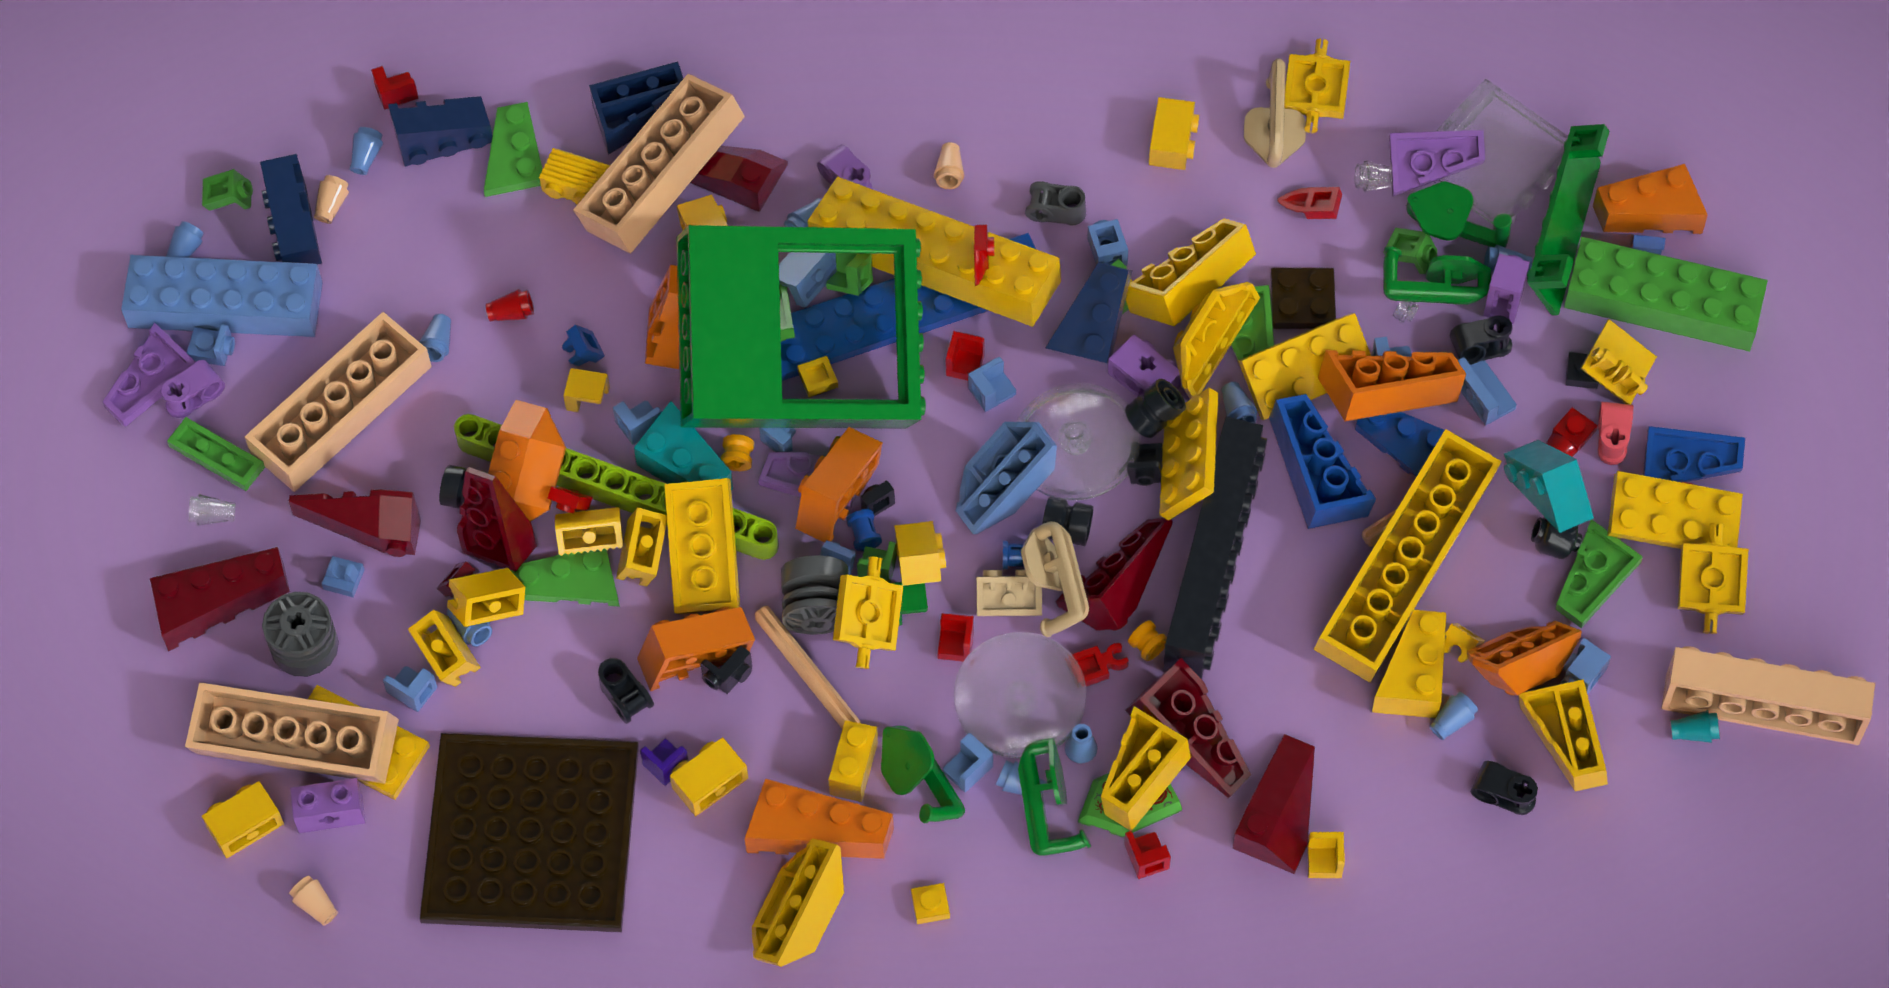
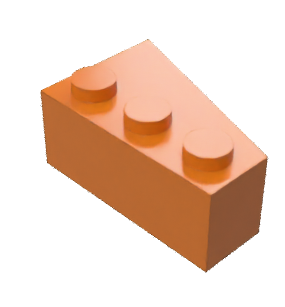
M1685 164L1597 187L1592 206L1603 232L1643 233L1644 230H1663V233H1673L1674 230L1692 231V234H1702L1708 217Z
M670 264L649 307L645 364L679 369L677 266Z
M848 427L841 437L836 436L831 443L828 454L819 457L813 473L810 476L805 475L799 485L798 492L801 493L795 529L824 543L827 540L831 542L834 538L833 530L838 518L843 521L849 514V510L845 509L846 505L854 495L860 496L879 465L883 443L851 427Z
M723 607L709 614L699 615L695 613L680 620H661L655 623L649 630L637 660L649 690L653 691L660 688L658 682L678 676L679 681L689 678L688 671L701 667L700 664L704 659L719 667L724 665L740 645L750 652L755 638L742 607L733 609Z

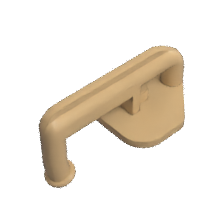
M1280 58L1273 61L1269 77L1266 79V86L1270 89V108H1253L1246 114L1244 120V141L1272 168L1281 165L1301 148L1306 139V131L1304 129L1306 121L1304 116L1297 110L1284 109L1285 62Z
M1057 522L1043 523L1031 530L1021 549V555L1026 574L1033 584L1038 587L1063 591L1068 612L1051 620L1044 618L1040 623V631L1047 638L1084 620L1088 615L1089 605L1070 534ZM1052 536L1054 545H1053L1052 542L1048 539V537Z

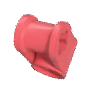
M1601 401L1598 420V456L1606 464L1617 465L1626 458L1634 405Z

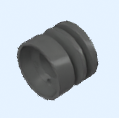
M822 555L803 556L786 562L781 568V588L784 595L782 599L783 625L791 631L802 634L815 635L834 632L840 575H849L848 565L837 558Z
M292 592L280 596L270 604L263 617L262 629L272 658L278 667L292 676L308 677L318 674L330 666L337 655L339 640L329 609L319 597L308 592Z

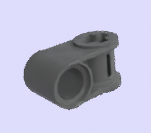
M1043 181L1034 182L1030 185L1029 192L1032 196L1030 205L1026 207L1025 211L1026 217L1030 220L1077 225L1085 219V193L1081 188L1050 184ZM1069 204H1076L1077 206H1075V207H1068L1067 205H1069Z

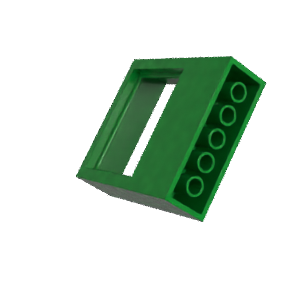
M688 225L676 237L681 428L851 427L906 429L922 420L921 416H924L926 410L925 398L921 396L920 384L924 383L925 370L924 366L920 365L919 352L923 351L924 346L923 334L919 333V321L922 319L923 306L922 302L918 301V289L921 288L922 274L920 270H917V258L920 256L921 243L920 239L916 238V229ZM778 252L894 254L898 400L782 399Z

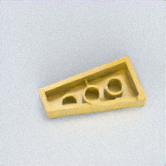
M1223 218L1191 238L1193 244L1180 248L1176 247L1168 252L1169 259L1155 267L1151 263L1141 269L1143 275L1133 281L1130 279L1126 296V303L1130 313L1171 326H1175L1183 321L1194 307L1202 302L1205 295L1224 285L1233 274L1243 268L1256 255L1246 224Z

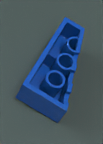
M1307 394L1277 399L1269 420L1308 529L1368 517L1376 497L1371 490L1367 491L1360 480L1361 475L1355 466L1351 467L1343 455V448L1338 441L1335 442L1327 431V424Z

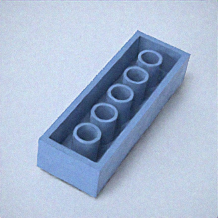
M130 255L121 311L128 328L151 329L155 323L162 330L193 331L194 327L219 331L221 324L229 326L231 333L315 337L323 282L318 264Z

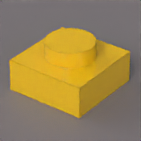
M827 356L797 366L808 397L838 388V380Z
M944 883L911 889L917 924L950 919Z

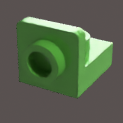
M234 169L204 178L202 206L209 211L233 203L238 204L243 209L251 208V195L253 194L251 181Z
M1395 228L1386 245L1400 249L1402 256L1398 258V261L1413 263L1419 274H1425L1431 259L1437 257L1436 246L1430 235L1425 234L1423 231Z

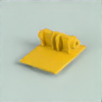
M1608 319L1581 369L1625 404H1631L1637 393L1642 395L1647 390L1648 385L1645 383V378L1657 356Z

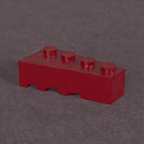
M278 547L150 578L161 635L168 652L179 647L178 643L190 637L195 639L205 634V630L221 622L226 624L236 619L235 615L247 609L254 610L290 592L284 563Z

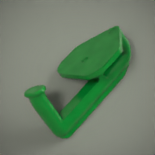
M1444 181L1411 193L1407 198V213L1418 222L1422 231L1427 235L1446 241L1461 237L1488 247L1500 245L1506 248L1512 223L1511 216L1506 213L1498 214L1493 220V224L1497 228L1496 231L1467 221L1473 207L1474 198L1472 193L1462 186Z
M1386 246L1384 248L1383 290L1385 296L1392 301L1468 305L1484 298L1488 294L1492 280L1491 268L1471 257L1437 256L1431 259L1425 273V278L1429 282L1397 281L1398 258L1402 256V251L1393 246ZM1477 279V287L1451 285Z
M901 725L884 728L881 772L892 791L898 795L909 794L924 779L940 806L932 807L930 804H924L919 812L920 821L925 824L961 818L965 813L964 805L935 760L933 750L924 735L919 731Z
M1054 737L1029 743L1021 755L1018 772L1032 851L1039 856H1047L1076 851L1084 847L1090 848V841L1082 829L1079 831V834L1050 840L1042 791L1053 789L1057 805L1067 804L1063 769ZM1049 753L1050 769L1045 770L1047 783L1040 784L1035 755Z

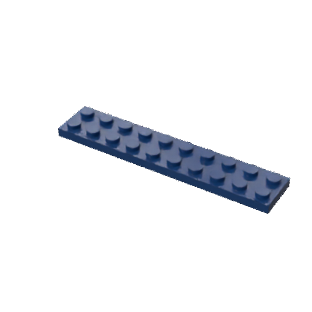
M1029 233L1009 239L1036 249ZM894 278L867 287L859 296L846 294L792 312L795 338L786 339L781 342L782 381L799 376L797 366L827 356L830 364H834L896 343ZM922 285L918 289V301H921L923 306L922 319L919 321V333H925L989 311Z

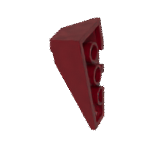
M721 145L690 183L760 212L786 169L788 161L758 149Z
M469 467L465 471L462 495L465 497L464 503L460 506L459 511L462 514V518L457 525V534L462 552L516 572L537 547L532 524L496 476Z
M378 489L371 490L370 496L358 497L354 491L343 492L341 498H333L325 493L289 495L292 513L298 518L394 557L415 555L421 519L413 492Z
M1165 518L1147 519L1119 543L1121 549L1118 552L1109 555L1107 558L1104 556L1096 562L1098 568L1087 578L1081 575L1089 605V612L1087 617L1082 620L1083 623L1096 631H1117L1128 623V618L1137 609L1173 524L1172 520L1168 521ZM1062 593L1055 602L1059 608L1068 612L1064 593Z
M1180 658L1146 688L1125 711L1131 716L1135 706L1187 738L1191 758L1186 765L1229 798L1251 776V773L1234 740L1229 739L1221 723L1223 720L1218 710H1214L1207 696L1209 691L1204 681Z
M1284 734L1234 835L1233 849L1295 874L1308 845L1315 746Z

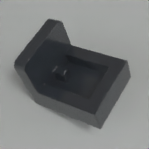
M1162 443L1130 444V462L1127 463V471L1131 484L1148 486L1153 483H1161Z
M741 645L720 669L707 659H704L700 664L703 681L714 690L719 688L726 694L738 682L743 683L752 672L751 653Z

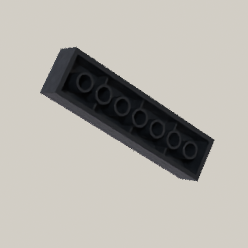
M1225 417L1215 455L1214 493L1203 500L1165 644L1163 672L1168 670L1180 658L1201 679L1204 669H1211L1215 641L1219 639L1222 615L1227 608L1230 584H1233L1237 557L1240 556L1242 550L1244 530L1248 526L1252 499H1255L1258 487L1259 471H1262L1265 460L1267 438L1262 437L1263 425Z

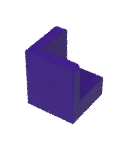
M666 738L652 751L646 746L640 750L643 766L664 786L671 782L670 774H672L673 769L679 763L685 760L689 762L687 750L683 746L677 749Z

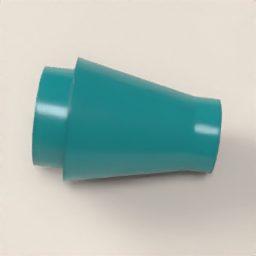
M1707 710L1681 719L1670 720L1672 740L1681 739L1712 743L1713 739H1720L1717 713H1709Z

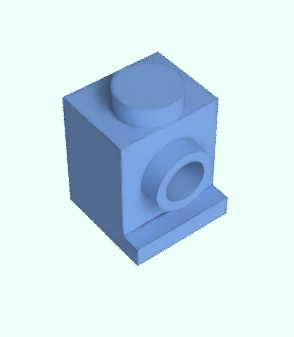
M1118 219L1111 221L1100 220L1088 226L1087 240L1096 265L1097 263L1111 265L1119 259L1125 266H1128V247Z
M1583 638L1577 654L1573 653L1563 667L1566 675L1561 684L1584 679L1588 695L1606 672L1611 656Z

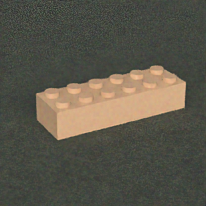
M687 74L573 209L586 231L631 254L745 117L733 95L693 75Z
M382 312L244 436L250 454L262 460L265 467L293 492L297 491L432 367L427 348L387 314Z
M1691 646L1675 647L1666 673L1661 709L1689 715L1708 710L1709 713H1717L1718 720L1859 745L1871 720L1875 683L1868 682L1858 676L1846 678L1835 676L1831 672L1824 670L1814 672L1801 670L1799 667L1791 664L1781 666L1768 664L1758 658L1746 660L1735 658L1731 654L1724 652L1713 654L1702 652L1698 648Z
M199 682L185 747L198 755L351 779L357 778V780L385 784L399 719L388 711Z

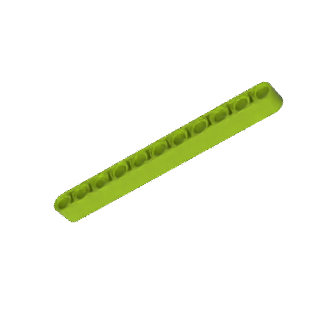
M473 414L462 415L454 424L458 447L469 455L491 462L495 448L493 445L497 441L502 425ZM467 432H476L473 436H464ZM566 448L562 462L563 466H561L556 486L568 490L573 489L584 495H590L594 500L619 507L630 513H633L638 507L667 515L664 487L666 483ZM586 473L593 474L590 478H580L581 475ZM613 484L622 485V487L618 489L609 488ZM645 494L652 496L647 500L639 499L640 496ZM733 508L734 526L741 528L735 532L736 551L762 560L775 556L779 548L776 526L769 520ZM760 537L770 538L769 541L764 543L756 541Z

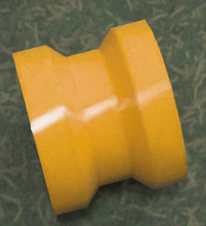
M740 434L725 436L722 442L725 452L721 455L720 459L731 471L749 470L752 467L750 453L754 450V441L750 437Z
M1148 620L1132 632L1128 638V644L1132 648H1138L1141 651V657L1147 662L1154 659L1165 649L1167 636L1163 633L1159 634L1156 631V625L1151 620Z

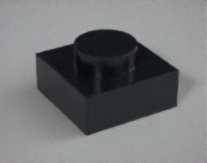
M1569 352L1565 386L1598 388L1599 382L1581 369L1588 354Z
M888 480L880 485L874 484L864 491L863 495L860 496L861 510L870 509L873 511L874 516L895 504L894 488Z

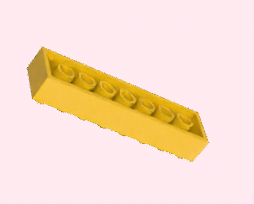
M838 176L808 219V227L916 229V238H919L921 243L920 256L917 258V270H920L922 274V286L1032 327L1061 283L1060 258L988 232V237H994L995 256H989V269H986L982 280L975 286L974 226ZM871 254L872 267L894 275V254Z
M1445 429L1320 635L1313 650L1371 683L1502 461Z

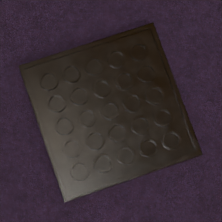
M441 733L420 922L425 924L622 932L639 753L638 742Z

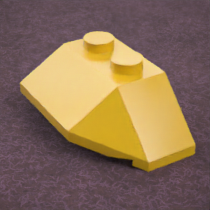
M1244 282L1214 289L1205 295L1202 302L1197 304L1192 310L1190 321L1185 329L1177 334L1173 351L1182 387L1189 398L1203 391L1260 299L1252 283Z
M812 838L806 844V848L796 853L781 867L752 925L753 957L756 960L782 967L815 952L844 894L840 846Z

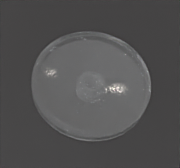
M1072 383L1052 388L1036 397L1026 406L1017 422H1039L1057 445L1055 470L1037 488V491L1063 500H1085L1112 490L1128 476L1127 463L1137 461L1141 439L1140 433L1133 428L1126 417L1125 407L1128 404L1122 397L1099 385Z
M1011 632L998 635L976 647L962 663L954 684L956 714L964 731L967 734L970 732L993 754L1020 759L1025 747L1029 743L1054 737L1056 747L1058 748L1068 740L1073 728L1080 724L1086 706L1084 675L1073 655L1053 639L1030 632Z

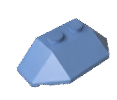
M1004 422L965 465L960 486V501L957 502L955 511L972 534H978L1015 514L1055 470L1057 445L1039 422Z

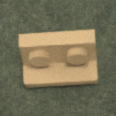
M983 570V576H976L977 616H1042V587L1033 584L1025 570H1015V576H1002V570Z

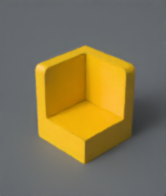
M570 368L563 395L566 410L579 412L581 401L601 404L604 393L608 394L610 389L608 374Z
M1310 832L1307 846L1308 878H1342L1345 865L1344 832Z

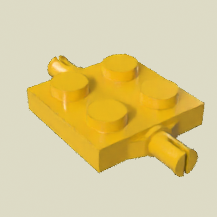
M1321 38L1316 39L1314 54L1289 55L1284 109H1294L1305 115L1306 124L1304 129L1308 133H1310L1311 122L1313 123L1312 133L1318 131L1319 117L1344 118L1350 61L1327 56L1329 42L1324 38L1322 49L1320 48Z
M1710 523L1709 542L1702 544L1683 543L1681 545L1677 609L1694 610L1705 614L1703 633L1717 634L1718 615L1725 613L1743 615L1745 613L1749 549L1731 547L1722 543L1724 524Z
M872 556L868 558L867 576L840 575L833 633L834 641L849 643L858 648L855 668L860 669L870 668L871 650L896 651L903 593L902 585L892 584L880 578L883 558Z

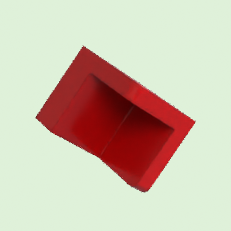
M383 66L371 69L374 84L384 110L389 109L388 104L397 103L401 105L419 99L415 81L411 78L409 72L387 78Z
M953 331L946 355V376L968 381V374L982 366L985 356L983 337Z
M942 613L938 659L970 662L974 636V616Z
M1132 830L1125 832L1124 845L1138 879L1170 869V853L1166 845L1161 846L1157 833L1152 832L1135 838Z

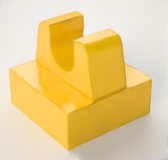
M1451 623L1445 633L1444 652L1449 653L1452 647L1457 645L1461 648V655L1457 661L1460 663L1466 662L1468 660L1467 650L1483 644L1485 640L1459 623Z

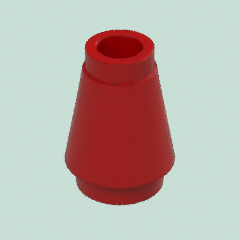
M518 289L485 305L490 322L525 320L529 315H534V306L528 290L521 292Z

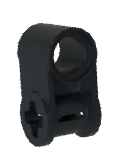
M1497 315L1483 320L1459 324L1451 330L1449 336L1458 359L1465 357L1468 363L1472 365L1480 361L1508 355L1512 350V340L1509 335L1512 333L1513 327L1510 319Z
M609 658L600 664L598 669L600 688L624 723L628 724L631 722V717L644 708L648 707L650 709L654 706V702L646 688L637 681L622 660ZM611 674H619L620 676H622L621 679L616 682H610L606 680V678Z
M1484 761L1470 792L1476 799L1484 803L1501 807L1518 815H1525L1530 813L1535 807L1538 787L1534 779L1510 770L1497 762ZM1521 792L1526 793L1523 798L1518 797Z

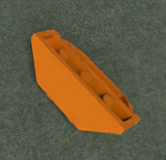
M515 400L499 430L488 474L494 475L499 479L530 522L550 510L552 500L547 499L551 486L556 487L566 451V445L551 418L548 408Z
M1558 621L1546 623V626H1531L1507 632L1467 650V658L1491 685L1503 689L1509 695H1519L1536 686L1543 685L1545 682L1560 675L1580 640L1582 631Z

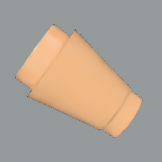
M952 142L942 145L934 171L936 183L944 189H955L960 186L964 179L960 147Z
M326 175L324 181H320L314 215L316 220L327 224L332 223L333 218L349 194L347 190L349 184L345 180L336 176Z
M308 875L301 879L289 892L293 897L292 902L323 926L331 922L338 914L318 879L313 880Z

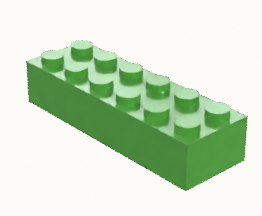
M1581 237L1564 308L1750 352L1757 332L1768 280Z

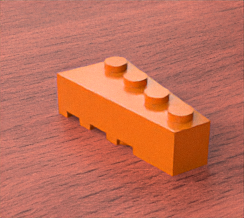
M1326 350L1318 379L1344 421L1458 402L1466 373L1454 354L1447 352H1412V356H1402L1396 354V351H1384L1383 356H1366L1365 351H1352L1351 355H1338L1337 350Z
M765 779L745 835L746 852L759 854V851H767L780 855H789V852L798 853L806 848V844L813 838L840 846L841 857L884 859L894 830L893 814Z

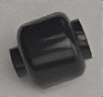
M1539 517L1534 524L1531 541L1535 542V548L1540 553L1558 559H1565L1572 551H1578L1582 542V534L1578 533V525L1559 533L1545 517Z

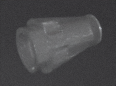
M1364 161L1363 164L1358 163L1354 174L1356 188H1362L1365 192L1392 187L1391 167L1369 161Z
M198 494V497L190 496L188 522H196V526L227 521L234 522L236 503Z

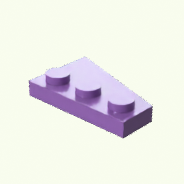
M1484 130L1390 133L1389 135L1392 197L1485 162Z
M155 323L149 330L150 335L143 346L139 345L135 351V358L127 370L122 371L102 401L104 407L124 427L128 426L163 397L161 388L167 380L186 370L195 362Z
M769 452L758 479L759 485L801 497V493L798 492L799 485L805 475L810 476L813 473L815 464L821 455H809L808 452ZM856 495L852 497V499L845 507V509L849 510V512L852 508Z

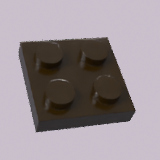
M1271 268L1273 329H1314L1335 320L1334 268Z

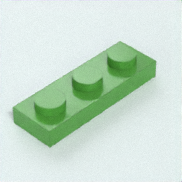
M185 417L167 440L170 448L244 491L249 489L265 468L262 460Z

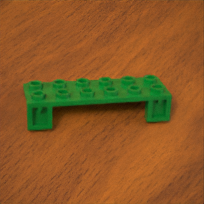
M1605 124L1571 126L1568 139L1564 142L1561 164L1557 167L1555 185L1549 196L1548 210L1542 220L1539 242L1535 245V256L1532 267L1527 274V283L1552 316L1559 315L1599 172L1601 164L1599 157H1603L1610 131Z

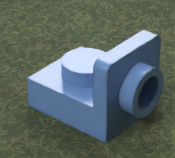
M221 324L219 331L194 327L187 354L195 362L206 360L208 364L225 366L228 355H232L234 352L235 337H232L229 326Z

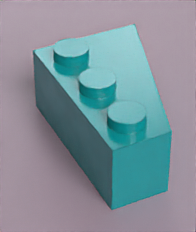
M670 401L634 447L637 466L667 484L729 478L732 491L733 482L730 469L695 428H681L680 410Z
M1540 440L1504 453L1507 463L1504 465V471L1508 480L1521 491L1559 533L1594 519L1576 458Z

